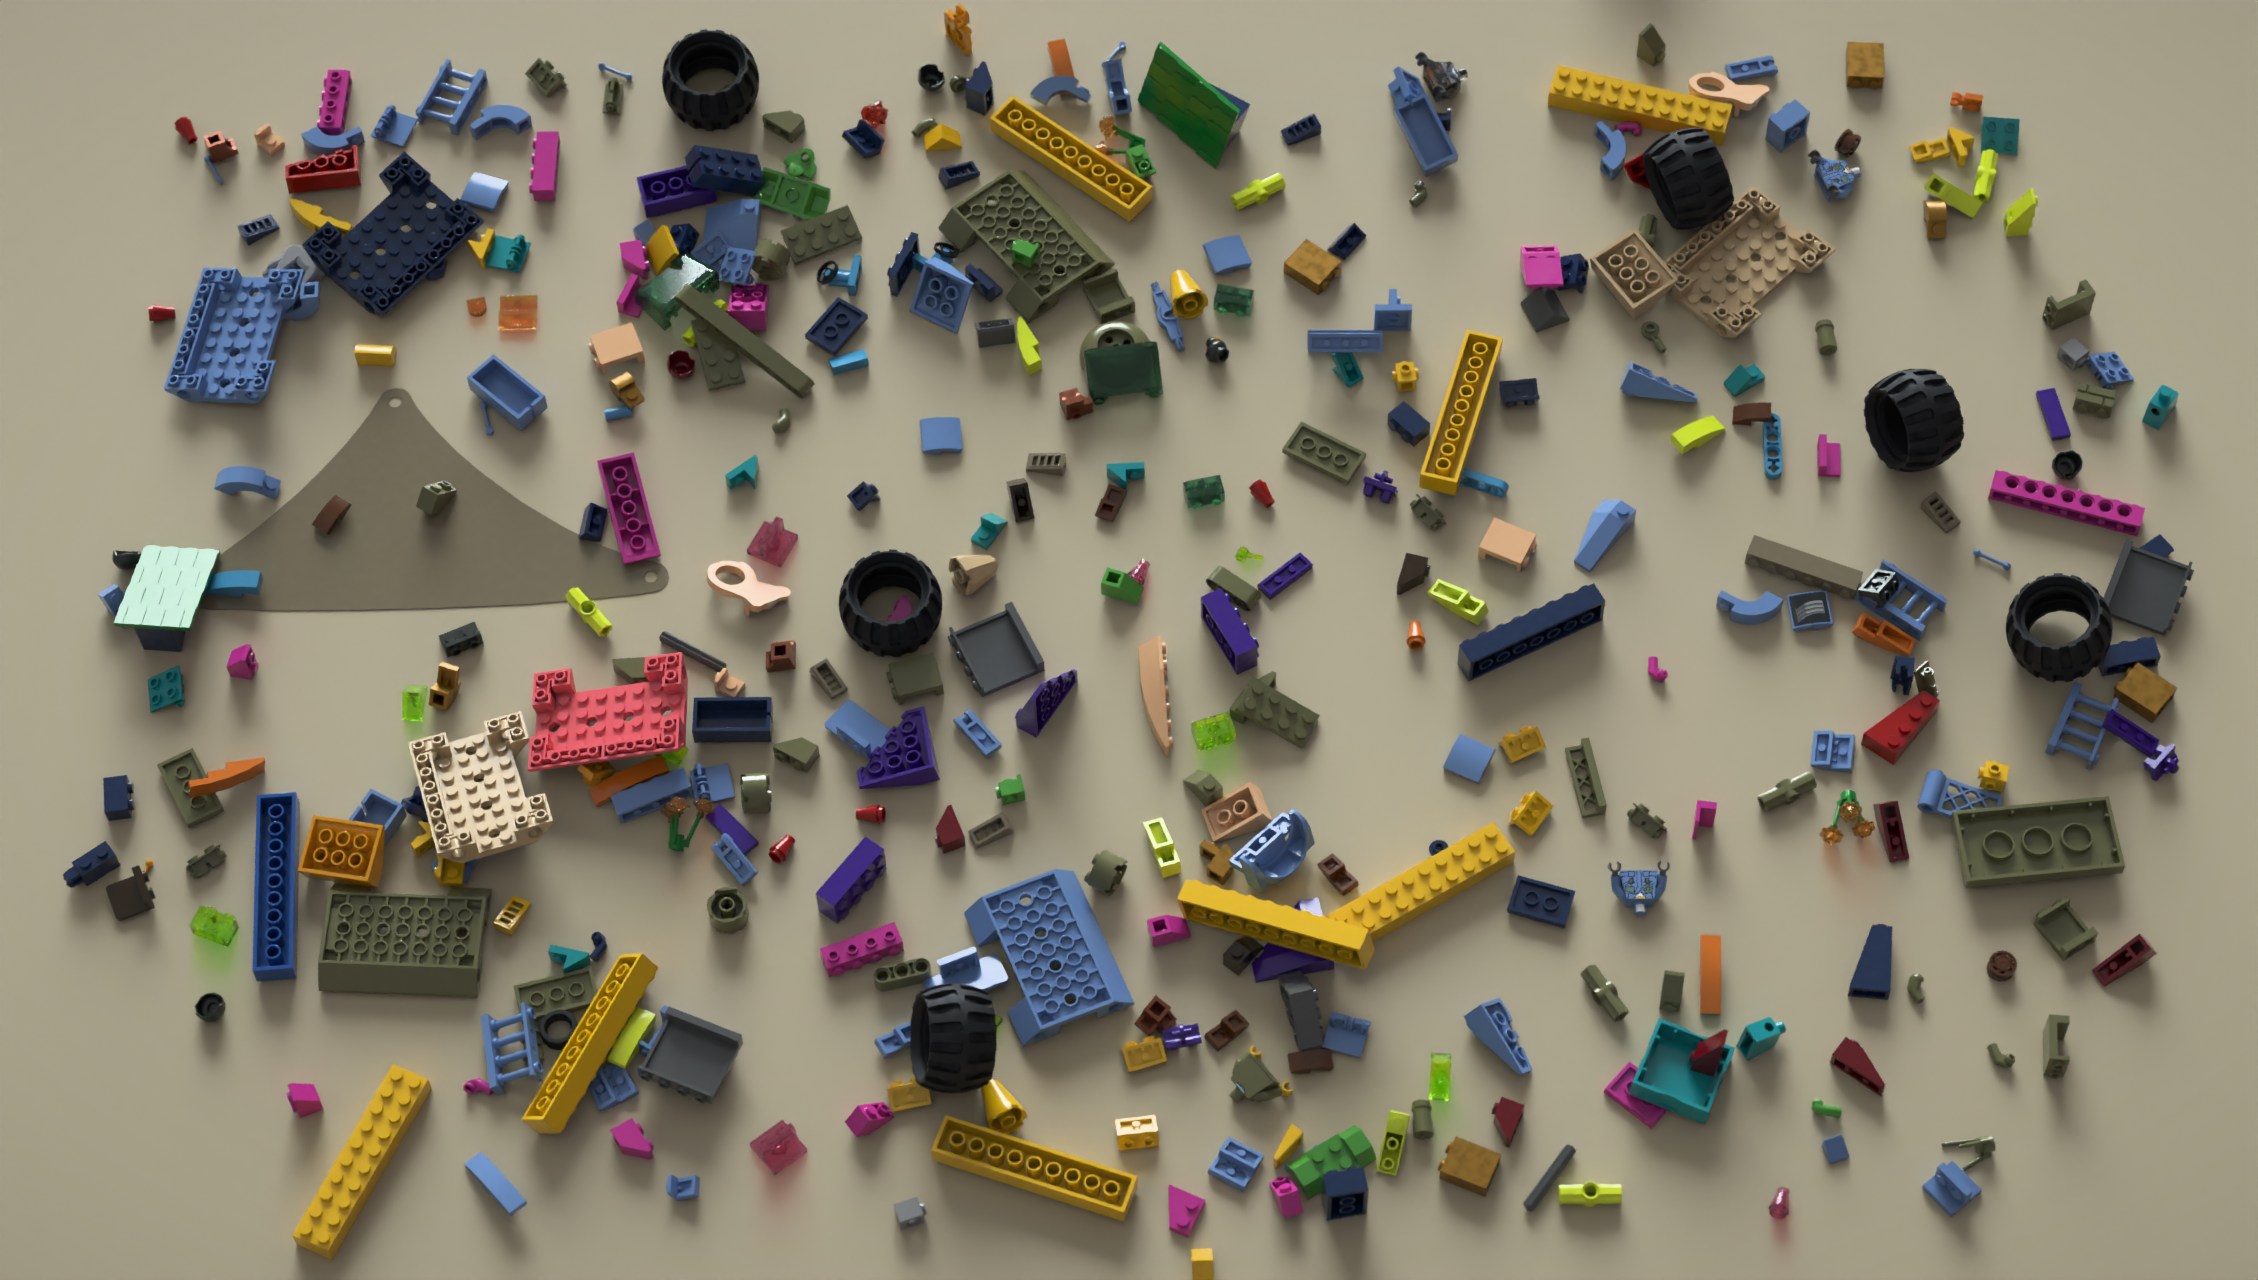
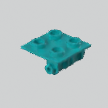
M1983 116V123L1981 125V153L1991 149L1997 154L2017 155L2020 119Z
M521 234L516 236L515 239L496 235L485 266L520 273L531 243L526 242L525 237Z
M179 665L148 679L151 713L172 703L176 704L177 707L184 705L183 674L180 671Z

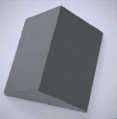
M1540 287L1535 289L1521 302V306L1536 333L1570 321L1554 290Z
M1011 318L975 323L979 348L1015 343V329Z

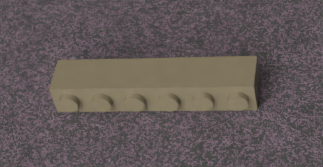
M1756 535L1753 536L1745 559V563L1752 567H1758L1767 570L1769 573L1779 574L1787 579L1797 580L1807 586H1814L1823 591L1832 592L1852 600L1855 598L1863 575L1862 571Z

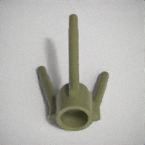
M1991 1135L1941 1143L1942 1146L1958 1145L1959 1149L1975 1146L1977 1153H1982L1981 1156L1965 1165L1963 1170H1967L1983 1159L1991 1157L1990 1152L1996 1150L1995 1142Z

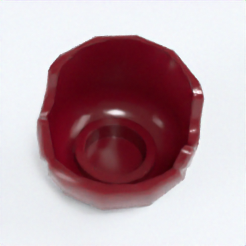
M673 351L667 360L668 372L677 379L689 378L695 371V361L690 358L687 351Z

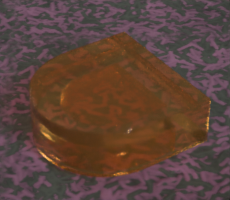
M485 297L467 300L470 315L480 317L486 313Z

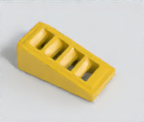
M513 895L493 922L494 928L509 936H513L530 908L531 903ZM517 902L523 905V907L520 908L518 906H515L514 904ZM511 909L519 911L518 914L511 911Z
M1293 1124L1289 1126L1273 1158V1167L1276 1169L1303 1142V1132Z

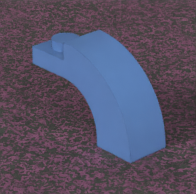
M1121 59L1104 61L1105 82L1113 114L1119 115L1132 112Z
M1054 76L1040 82L1032 90L1030 97L1046 106L1055 95L1069 94L1088 104L1091 94H1089L1090 91L1082 86L1077 87L1079 80L1076 78Z
M495 105L480 111L482 118L470 124L472 136L476 140L496 128H509L519 135L532 126L530 115L519 107Z
M1600 121L1595 125L1594 135L1609 151L1607 155L1601 158L1600 170L1612 181L1623 168L1626 142L1619 129L1612 132L1609 126Z
M359 126L337 136L326 135L318 127L301 134L304 145L309 151L318 156L324 154L325 157L335 154L337 150H350L351 146H359L365 142Z
M319 281L301 284L300 295L297 296L296 302L285 312L284 318L292 317L294 321H299L316 313L320 304L321 288Z
M234 466L225 468L218 473L214 489L231 496L237 491H252L275 499L281 480L265 475L266 471L262 469Z
M1721 590L1716 606L1725 612H1730L1729 620L1733 622L1755 625L1775 617L1782 609L1783 599L1766 591L1758 600L1743 601Z

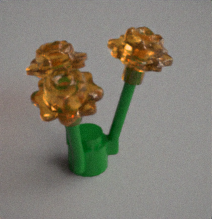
M1111 114L1108 117L1103 116L1100 120L1099 128L1101 133L1105 135V140L1113 135L1129 139V148L1141 144L1145 147L1146 139L1118 128L1114 124L1115 120ZM1100 141L1099 145L1095 146V149L1105 156L1126 154V150L1107 148L1104 145V141Z
M1845 790L1841 793L1840 800L1837 801L1833 823L1828 828H1822V832L1819 835L1829 845L1840 843L1844 835L1837 829L1839 817L1843 818L1844 822L1850 821L1852 823L1857 819L1858 823L1852 827V831H1854V836L1861 838L1870 836L1872 831L1875 830L1873 821L1868 822V820L1862 817V808L1859 806V802L1856 801V793L1852 790Z
M673 797L671 802L666 803L665 809H661V814L668 817V823H670L668 849L683 852L684 847L689 848L690 840L700 819H703L705 814L715 813V810L712 809L713 803L703 798L693 802L698 810L697 818L686 840L684 835L677 834L679 817L684 814L683 811L690 808V805L686 804L685 799L681 797Z

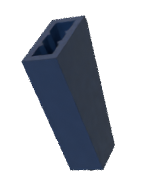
M1885 924L1872 925L1851 980L1848 997L1888 1000L1891 990V926H1886Z

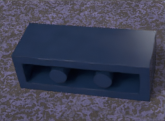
M2141 637L2134 641H2121L2118 644L2110 645L2098 667L2103 677L2126 672L2129 667L2133 668L2137 663L2146 668L2158 666L2161 655L2154 637Z

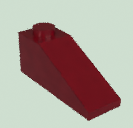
M1898 800L1873 804L1877 826L1889 862L1910 859Z
M2138 934L2096 966L2092 972L2102 985L2106 986L2138 968L2157 954V952L2144 936Z
M1724 1029L1698 1043L1696 1051L1692 1050L1689 1062H1692L1691 1071L1714 1077L1728 1030Z
M1845 1037L1832 1054L1830 1063L1879 1096H1882L1886 1085L1864 1049L1855 1040Z

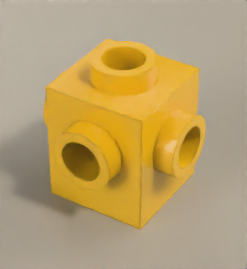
M1414 361L1395 363V371H1392V381L1396 382L1397 392L1416 390L1419 372L1418 368L1415 369Z
M1986 760L1984 767H1980L1978 771L1979 787L2003 792L2007 782L2009 766Z

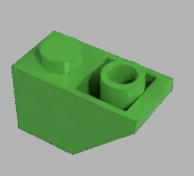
M1143 144L1126 149V163L1131 173L1140 179L1156 174V170Z
M1108 567L1101 582V595L1137 605L1144 590V587L1127 573Z

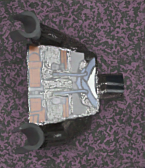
M1419 52L1415 59H1418L1417 65L1424 66L1423 79L1436 103L1443 99L1452 100L1461 90V80L1468 78L1466 69L1456 70L1452 62L1433 61L1424 52Z

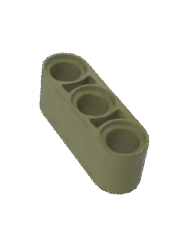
M1218 566L1206 579V583L1211 589L1215 591L1221 588L1225 594L1227 593L1230 596L1231 602L1245 611H1250L1261 598L1260 592L1255 587L1222 566Z
M925 958L882 966L874 971L875 987L882 992L920 984L925 979L931 978L930 962ZM919 969H926L924 972H918ZM901 973H906V974H907L906 976H903V977L898 976V975L901 974ZM882 977L887 978L885 981L879 980Z

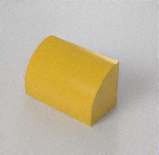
M357 344L354 354L358 365L394 366L397 352L395 346Z

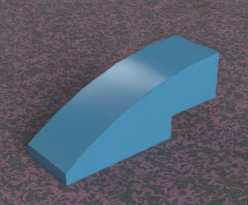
M227 571L213 574L205 594L242 597L243 594L260 595L263 582L261 571Z

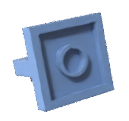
M1398 66L1393 70L1396 79L1388 84V88L1396 106L1408 101L1410 110L1412 109L1411 100L1424 94L1425 91L1417 76Z
M1389 289V303L1375 304L1374 330L1411 331L1412 304H1401L1400 296H1397V289Z
M1953 1161L1948 1165L1944 1162L1939 1165L1935 1175L1922 1186V1189L1950 1217L1981 1192V1189Z

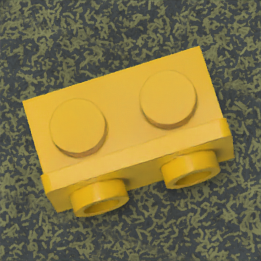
M1530 725L1519 729V734L1509 733L1502 737L1503 741L1498 742L1499 746H1503L1510 763L1546 748L1537 726L1532 728Z
M1537 791L1530 794L1526 793L1520 800L1521 805L1516 807L1509 815L1511 818L1508 824H1516L1528 836L1534 834L1553 807Z
M436 854V859L439 862L438 867L434 869V878L437 879L439 886L463 887L466 862L458 863L439 857Z
M1155 1035L1143 1038L1144 1042L1136 1044V1041H1131L1124 1044L1125 1048L1120 1050L1123 1053L1128 1072L1167 1061L1161 1038H1155Z
M911 1078V1083L903 1084L902 1081L890 1083L891 1087H887L891 1111L895 1112L932 1104L929 1089L917 1084L916 1078Z
M1155 1115L1115 1120L1119 1151L1159 1146Z

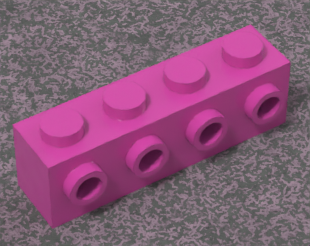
M328 69L327 77H324L325 91H322L323 105L319 107L321 117L320 120H317V127L326 135L337 136L344 133L352 86L350 70Z
M537 131L536 139H533L535 153H532V164H534V168L530 170L533 182L529 184V192L533 194L534 201H556L560 154L558 131Z
M895 922L820 948L821 958L829 977L840 976L845 971L859 969L870 962L876 963L884 957L896 956L901 951H904L903 941Z

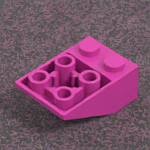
M1557 245L1521 246L1520 269L1526 287L1531 289H1538L1540 287L1555 289L1563 286L1560 253Z
M769 284L732 285L728 314L748 330H766Z

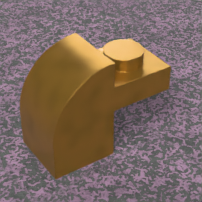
M1944 200L1923 201L1927 238H1946L1947 209Z
M624 372L609 381L610 389L618 401L622 400L628 410L645 401L644 396L635 385V380L628 372Z
M443 662L439 665L437 682L430 688V706L447 710L453 704L461 681L458 680L459 667Z
M1204 839L1200 844V854L1211 861L1207 866V876L1224 885L1233 872V867L1229 864V859L1233 857V853L1226 844L1219 849L1215 843H1209Z

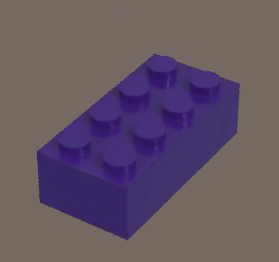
M687 165L637 177L646 218L717 202L716 191L692 187L689 176L691 171H688Z
M1219 588L1201 597V618L1238 675L1257 666V658L1259 657L1257 648H1259V644L1256 638H1252L1249 634L1248 625L1241 621L1238 609L1233 608L1231 605L1230 596Z
M864 837L816 892L819 912L835 923L845 919L850 908L859 903L863 893L866 890L869 891L877 877H881L885 873L886 860L884 849L867 837Z

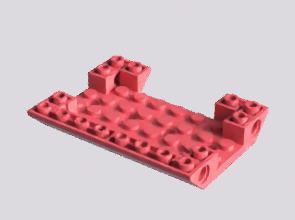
M678 652L645 657L644 674L649 682L576 692L571 668L534 673L532 706L537 713L535 737H530L528 771L532 772L673 752L683 748L686 744L688 677L683 653ZM671 711L669 715L663 716L664 712ZM634 716L631 721H625L627 717ZM597 721L594 726H588L591 722ZM554 727H560L557 731L551 732Z

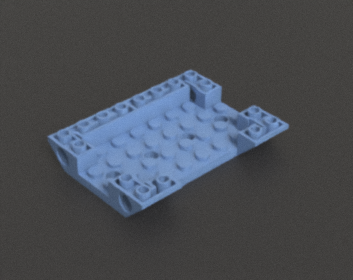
M203 268L164 390L189 402L257 404L268 392L276 366V361H271L272 353L285 312L296 302L305 274L304 269H270L268 277H242L237 268ZM249 322L245 327H242L244 323Z
M1051 870L982 896L964 912L978 947L996 941L998 936L1025 996L1008 1011V1015L1023 1047L1059 1034L1061 1025L1095 1013L1098 1019L1134 1005L1130 992L1074 871ZM1025 897L1031 899V902L1026 905L1020 901ZM1043 930L1046 932V935L1044 937H1037L1035 933ZM1057 963L1061 965V968L1054 971L1050 966ZM1074 997L1076 1002L1068 1004L1065 1002V999Z

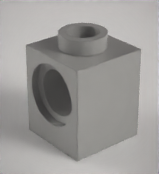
M2072 337L2060 346L2057 357L2074 371L2078 367L2082 368L2087 363L2089 351Z
M917 1197L894 1204L895 1214L901 1230L925 1223L924 1215L927 1214L924 1203H919Z

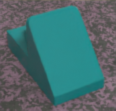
M1334 352L1331 354L1336 364L1333 371L1347 387H1351L1364 379L1352 352Z
M1740 364L1723 384L1736 397L1763 382L1765 375L1755 364L1747 368Z
M754 455L725 475L726 484L731 490L736 486L742 485L745 480L754 489L756 488L759 470L757 456Z
M1144 462L1107 464V477L1120 488L1126 489V479L1138 480L1145 478Z
M993 513L981 516V525L972 536L971 542L988 550L1008 522Z
M550 945L548 950L550 960L557 964L565 963L563 973L583 969L591 963L588 952Z

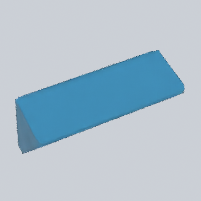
M864 349L828 359L833 375L869 366L868 357Z

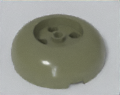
M1123 321L1106 322L1093 328L1086 335L1080 347V364L1082 369L1092 381L1105 387L1122 388L1130 386L1140 378L1143 379L1150 371L1153 363V347L1147 335L1137 326ZM1103 354H1108L1109 357L1105 358Z

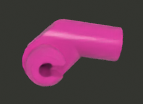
M1626 121L1614 126L1615 131L1619 129L1621 133L1631 129L1633 135L1642 133L1641 124L1637 122Z
M1655 656L1648 658V674L1658 682L1664 681L1668 673L1666 670L1663 672V669L1658 668V658Z
M480 1078L470 1080L463 1086V1090L469 1094L482 1091L490 1096L494 1092L489 1088V1083Z

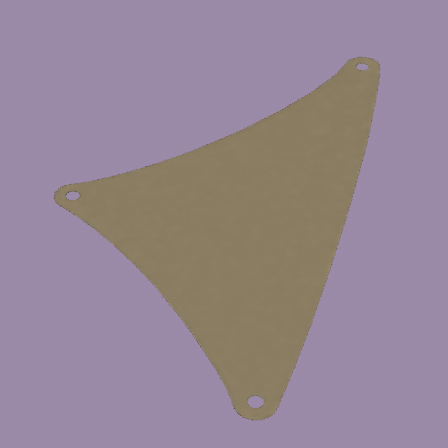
M394 388L387 390L381 395L368 417L344 447L298 494L259 527L220 555L213 574L227 571H261L263 582L260 595L243 594L242 597L205 594L199 609L320 611L524 605L567 601L565 595L573 587H578L588 599L651 593L664 588L669 576L667 569L662 564L653 561L642 560L624 565L620 552L593 541L579 539V534L559 525L518 500L460 455L427 421L406 390ZM393 397L400 398V406L391 407L389 405L390 399ZM446 481L457 489L456 494L440 513L430 515L416 507L423 486ZM337 495L352 505L343 520L339 519L330 535L313 526L312 523L324 506ZM655 572L657 579L654 582H647L645 580L646 573Z

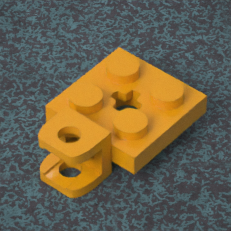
M961 4L956 5L955 12H952L950 9L944 12L945 33L968 56L972 53L973 44L971 40L972 32L967 25L970 23L969 14Z

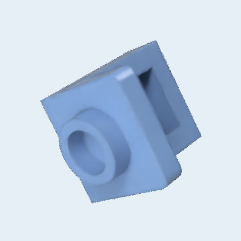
M668 1175V1182L666 1184L667 1194L677 1201L699 1197L700 1178L696 1175L683 1178Z

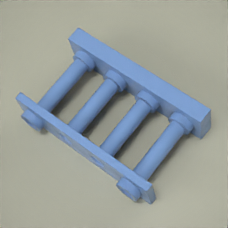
M447 59L444 65H441L439 74L422 104L416 109L419 123L423 124L426 117L448 123L451 133L458 135L488 82L486 70L479 69L476 75L472 76L453 70L451 60ZM449 76L471 82L469 88L463 89L446 82ZM441 90H446L464 97L461 102L457 103L438 96ZM436 103L456 109L453 115L448 116L432 111L431 108Z
M1308 330V352H1383L1382 330Z
M1883 560L1880 570L1896 572L1897 580L1899 581L1898 591L1894 593L1882 608L1877 607L1876 599L1859 596L1858 591L1855 600L1920 641L1924 636L1926 628L1923 624L1935 609L1944 612L1947 600L1941 594L1935 593L1899 570L1894 564ZM1905 588L1913 593V595L1902 609H1898L1891 603ZM1921 598L1929 603V606L1918 619H1914L1907 614Z
M2074 682L2045 753L2053 756L2055 749L2065 750L2088 759L2086 769L2090 770L2092 763L2096 765L2100 754L2097 751L2106 729L2102 727L2104 721L2076 711L2074 704H2079L2080 702L2106 713L2111 709L2118 713L2120 709L2117 706L2119 699L2115 698L2112 706L2084 696L2080 692L2082 685ZM2068 718H2075L2101 728L2099 737L2069 726L2070 724L2067 723ZM2067 733L2095 744L2094 749L2091 753L2063 742V739L2060 738L2061 735H2066Z
M525 1002L521 1003L522 1013L497 1021L489 1014L481 1016L489 1088L497 1095L506 1093L505 1085L507 1082L528 1075L537 1082L542 1081L541 1073H543V1067L539 1061L534 1022L536 1014L534 1009ZM523 1021L524 1031L499 1039L498 1031L500 1028ZM525 1039L526 1049L503 1057L501 1056L500 1049L502 1046ZM528 1057L529 1067L503 1074L502 1067H504V1064Z

